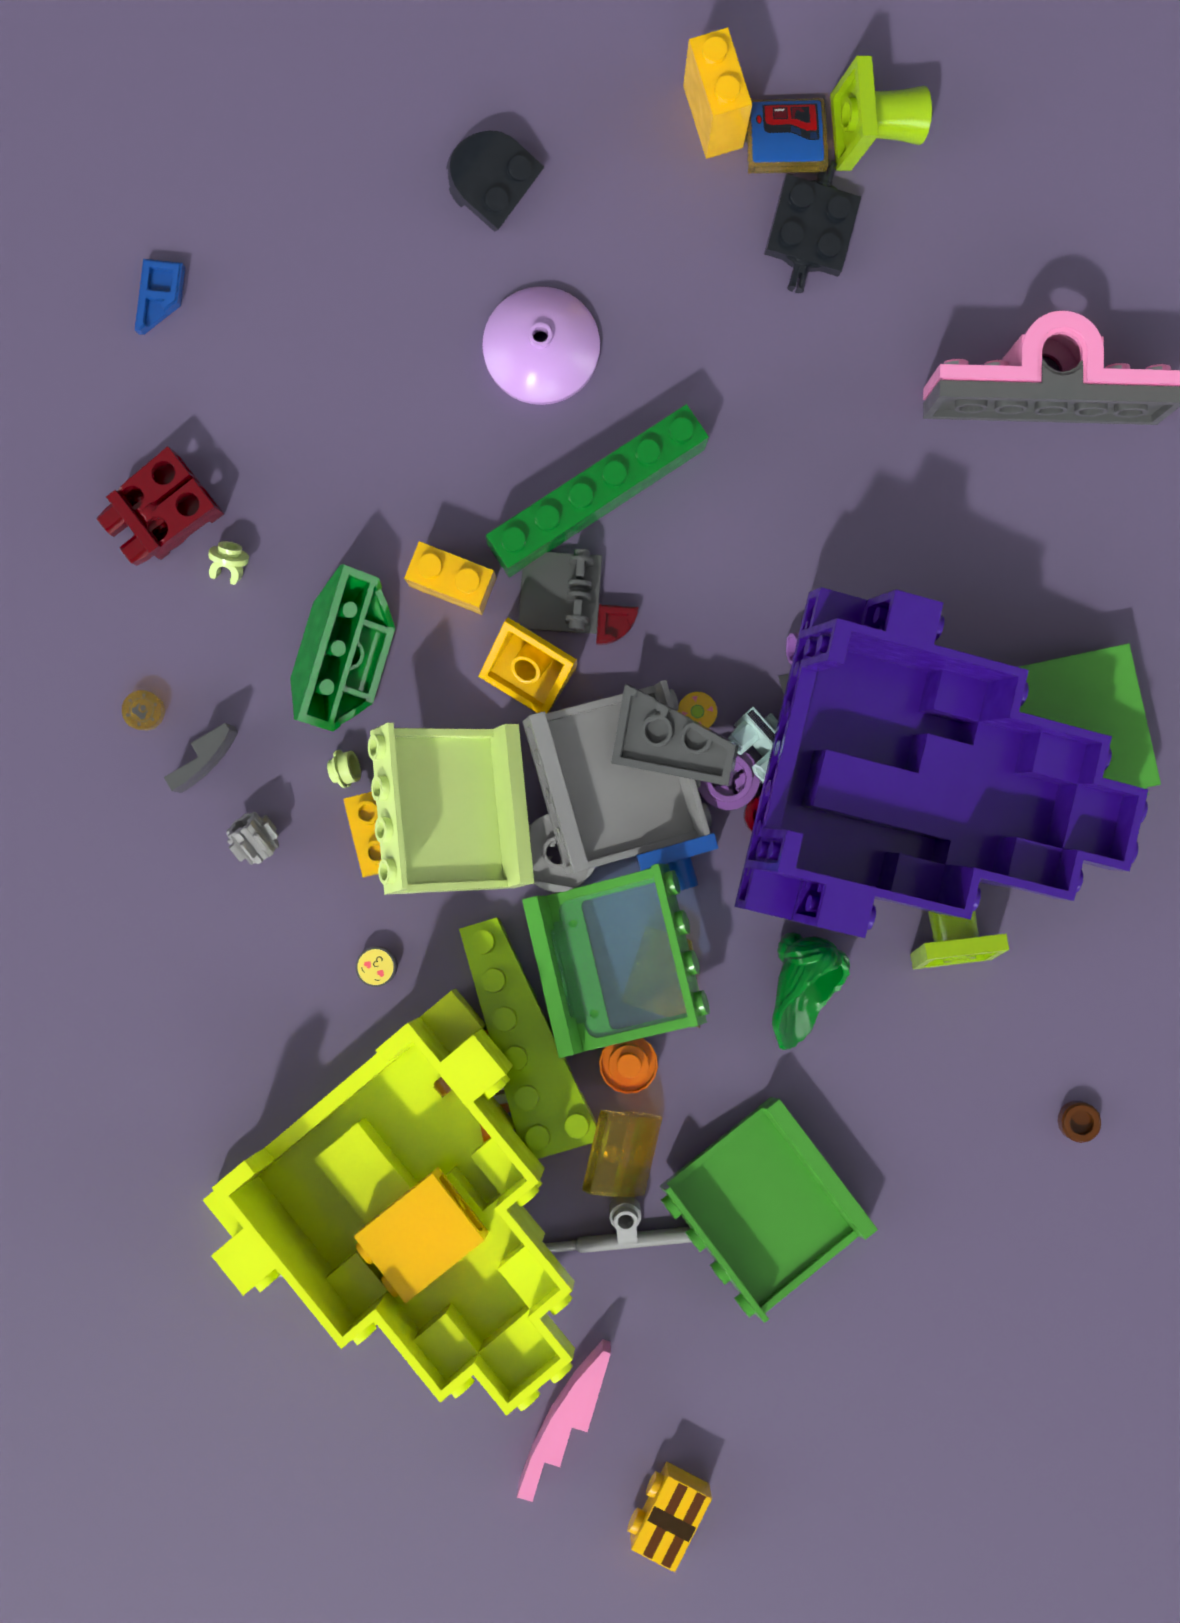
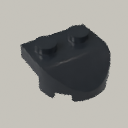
M499 131L478 132L461 141L450 154L446 166L450 185L449 191L460 207L465 205L495 232L505 222L544 169V166L511 136Z

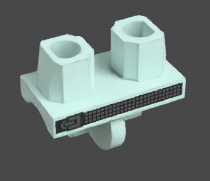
M752 707L734 724L736 728L728 737V740L739 745L737 752L739 755H742L751 746L761 754L762 758L752 766L754 774L764 783L778 720L772 713L763 718Z

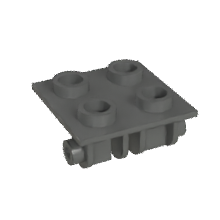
M575 549L574 554L547 552L522 568L518 623L528 630L597 634L602 555H590V551L586 549Z

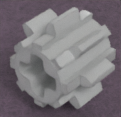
M256 812L246 813L238 820L236 819L231 827L227 829L226 833L229 838L227 842L230 844L228 848L240 862L246 859L250 865L254 863L259 864L273 855L275 849L279 847L277 828L267 815L260 818Z

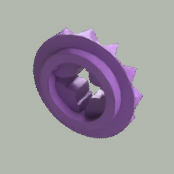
M746 752L742 755L737 753L734 771L742 770L743 773L734 780L735 795L726 785H718L713 788L712 784L714 783L700 781L701 785L698 788L700 795L709 805L718 809L734 810L743 807L753 799L759 787L760 779L754 774L752 766L756 764L754 759Z

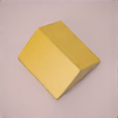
M508 617L504 621L478 677L536 713L545 711L546 714L550 712L576 670L577 659Z

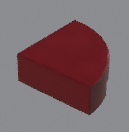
M599 604L596 645H608L623 638L635 623L638 607Z

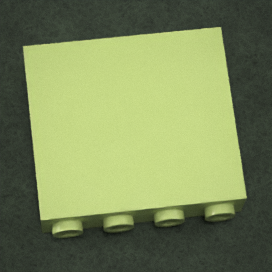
M386 723L370 731L368 754L373 760L374 769L371 792L377 804L378 819L375 823V835L378 842H380L381 861L378 873L380 881L384 885V895L508 889L534 883L519 724H504L494 729L394 728V723Z

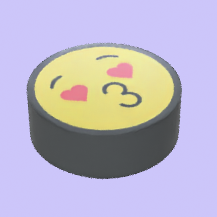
M383 947L366 949L359 955L356 961L358 978L364 984L371 987H380L389 983L397 971V962L394 955Z

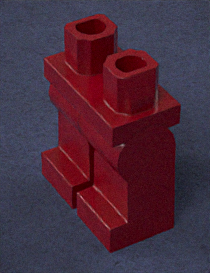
M167 446L122 484L118 491L114 490L106 496L111 504L96 519L109 535L113 537L129 526L135 535L119 548L130 563L138 566L153 556L162 560L170 553L169 551L182 544L191 534L206 523L215 522L224 513L206 489L199 484V480L182 458Z

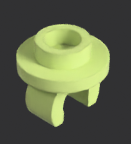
M219 542L218 546H213L209 549L208 557L213 561L209 569L210 578L216 579L221 574V567L223 566L230 570V584L235 585L243 576L242 566L248 564L249 555L237 543Z

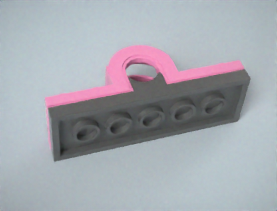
M1054 311L1038 318L1025 334L1019 337L1002 360L988 361L984 365H969V362L965 359H951L945 361L944 364H940L923 388V400H925L923 403V419L1158 425L1180 407V370H1171V366L1166 364L1151 365L1146 367V369H1131L1129 364L1115 363L1104 368V336L1100 335L1095 325L1078 313ZM1042 356L1049 357L1055 361L1060 371L1049 367L1042 360Z

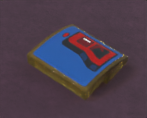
M824 98L751 100L752 108L746 132L748 174L827 171L828 145Z

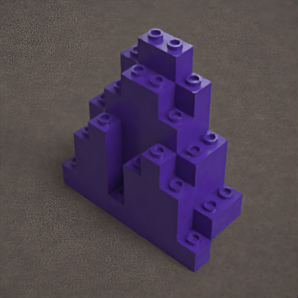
M820 587L808 593L734 907L865 938L867 930L872 928L876 918V907L873 905L874 899L970 920L972 913L980 903V882L995 886L1011 887L1055 899L1074 901L1076 893L1080 890L1083 883V863L1108 870L1130 872L1131 864L1138 855L1139 846L1137 838L1140 825L1148 811L1146 801L1148 789L1103 778L1104 771L1108 768L1112 757L1110 749L1112 736L1019 712L1020 706L1025 703L1029 692V685L1026 682L1029 670L935 645V640L940 637L944 627L945 619L941 615L943 602L897 589L866 600Z

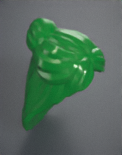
M795 932L783 935L777 948L778 958L783 964L778 977L772 1028L778 1041V1046L782 1050L796 1047L798 1042L803 1041L811 1033L820 1010L835 992L840 991L850 975L849 957L832 942L817 936L803 938L799 933Z

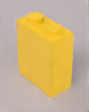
M727 27L691 38L688 41L683 87L706 159L743 148L752 108L751 98Z
M437 1167L364 1225L353 1237L358 1242L356 1249L360 1256L368 1264L374 1263L383 1274L381 1280L387 1291L395 1298L400 1296L406 1304L481 1244L489 1231L440 1168Z

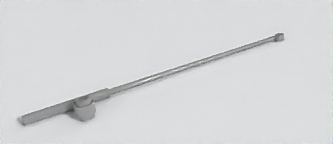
M620 1194L609 1204V1219L612 1226L616 1228L617 1233L583 1236L573 1241L544 1244L551 1253L575 1250L579 1253L691 1243V1241L685 1234L690 1227L637 1231L636 1227L641 1222L639 1201L629 1194Z

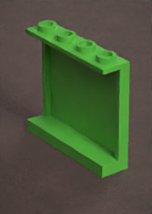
M1130 643L1019 666V668L1029 670L1026 680L1029 685V692L1025 703L1020 706L1019 712L1112 736L1110 744L1112 757L1108 768L1104 771L1103 778L1144 789L1161 785Z
M774 1097L767 1099L660 1185V1188L666 1194L661 1199V1202L675 1220L679 1216L684 1218L690 1227L685 1234L699 1252L706 1248L715 1261L709 1266L724 1285L731 1281L739 1294L734 1299L749 1318L755 1314L764 1323L769 1320L765 1314L857 1237L866 1240L878 1230L782 1101Z

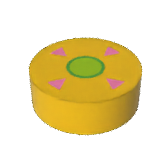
M689 693L678 705V712L707 728H710L716 720V703L706 693Z

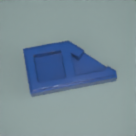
M143 259L135 331L138 334L145 335L181 306L186 269L183 263Z

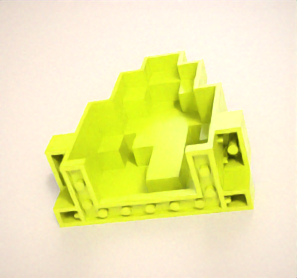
M453 989L423 1015L405 1024L375 1050L377 1053L270 1144L244 1160L212 1187L213 1192L204 1198L203 1202L232 1236L228 1242L211 1256L243 1296L254 1286L259 1292L263 1291L281 1274L341 1349L352 1340L356 1345H359L376 1330V1325H378L440 1403L450 1394L454 1398L462 1395L474 1383L475 1380L472 1378L474 1375L507 1416L516 1407L520 1411L525 1410L539 1397L540 1392L538 1389L548 1380H551L553 1383L558 1382L572 1369L573 1365L570 1362L573 1360L575 1347L553 1322L547 1312L550 1311L555 1315L573 1299L570 1293L573 1291L575 1281L542 1242L545 1232L523 1207L540 1191L538 1188L543 1184L540 1179L545 1168L516 1134L513 1119L493 1097L511 1080L507 1073L513 1065L483 1030L486 1026L484 1021L457 989ZM440 1077L452 1089L443 1098L433 1088L434 1083ZM481 1126L491 1137L486 1142L483 1141ZM439 1167L489 1233L481 1244L405 1304L400 1296L395 1298L387 1291L381 1280L383 1274L374 1263L368 1264L360 1256L356 1249L358 1242L353 1236L364 1225Z

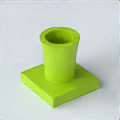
M856 56L830 94L835 162L837 163L836 171H851L876 138L921 145L928 135L932 118V100L929 89L922 85L900 90L875 91L872 56Z
M976 910L972 913L971 920L927 911L934 942L924 943L913 951L910 956L913 970L990 961L1009 950L1007 933L979 937Z

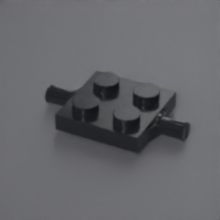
M829 159L820 161L816 180L809 181L786 174L783 180L764 255L781 259L793 267L787 287L791 292H793L795 287V293L804 292L808 272L820 271L838 277L843 269L861 196L838 190L831 185L837 163L833 160L829 166Z

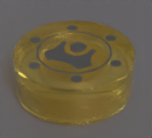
M134 691L125 698L122 704L123 719L132 728L141 731L152 730L164 718L165 708L162 700L149 691Z

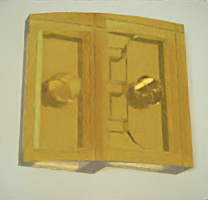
M600 1109L582 1190L590 1195L636 1197L645 1195L662 1117L633 1111L621 1113Z

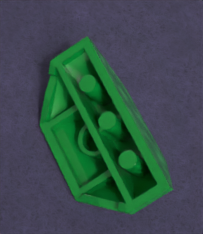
M340 564L314 600L290 677L294 720L325 730L335 731L341 724L373 704L395 632V625L381 590L382 585L378 577Z

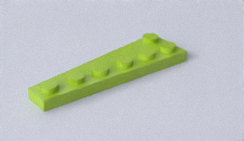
M496 917L460 928L459 931L489 1037L513 1065L507 1073L511 1080L504 1086V1091L517 1135L537 1159L603 1140L602 1133L571 1073V1068L566 1058L558 1057L552 1028L543 1014L536 999L537 996L524 974L523 967L500 919Z

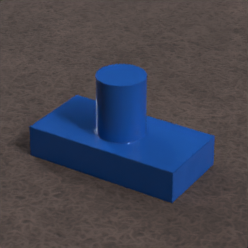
M712 833L636 855L640 871L649 869L655 864L668 863L670 871L674 870L677 874L681 891L699 885L691 856L719 849L715 834Z

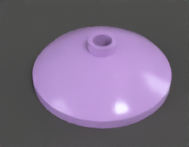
M551 287L526 288L504 299L489 317L483 335V355L491 377L508 395L529 404H553L575 395L592 377L600 354L599 332L589 310L576 297L563 290ZM537 332H544L548 335V338L543 342H537L533 336Z

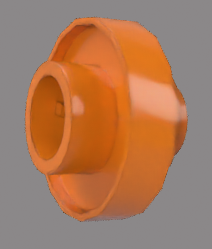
M644 1038L603 1047L599 1058L600 1073L605 1083L613 1090L624 1094L638 1093L647 1088L655 1079L658 1069L657 1055L652 1045Z

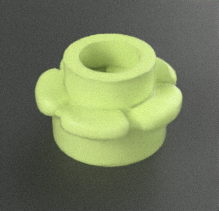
M334 751V757L327 763L328 774L332 782L338 783L342 788L350 787L352 783L360 781L361 768L356 754L353 751Z

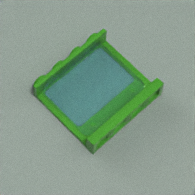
M655 864L647 870L570 889L565 892L522 899L559 1058L707 1023L705 1015H708L710 1012L709 1002L705 991H699L696 974L700 973L699 961L695 951L689 950L686 934L690 933V925L686 912L679 909L676 894H680V884L674 870L670 871L669 864Z

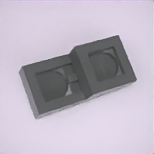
M224 723L191 742L198 757L164 777L171 791L184 792L205 777L219 763L238 734L234 726Z

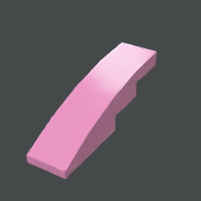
M603 1339L575 1370L551 1406L526 1460L518 1483L517 1498L533 1502L544 1463L560 1467L571 1429L575 1428L588 1432L611 1355L610 1341Z

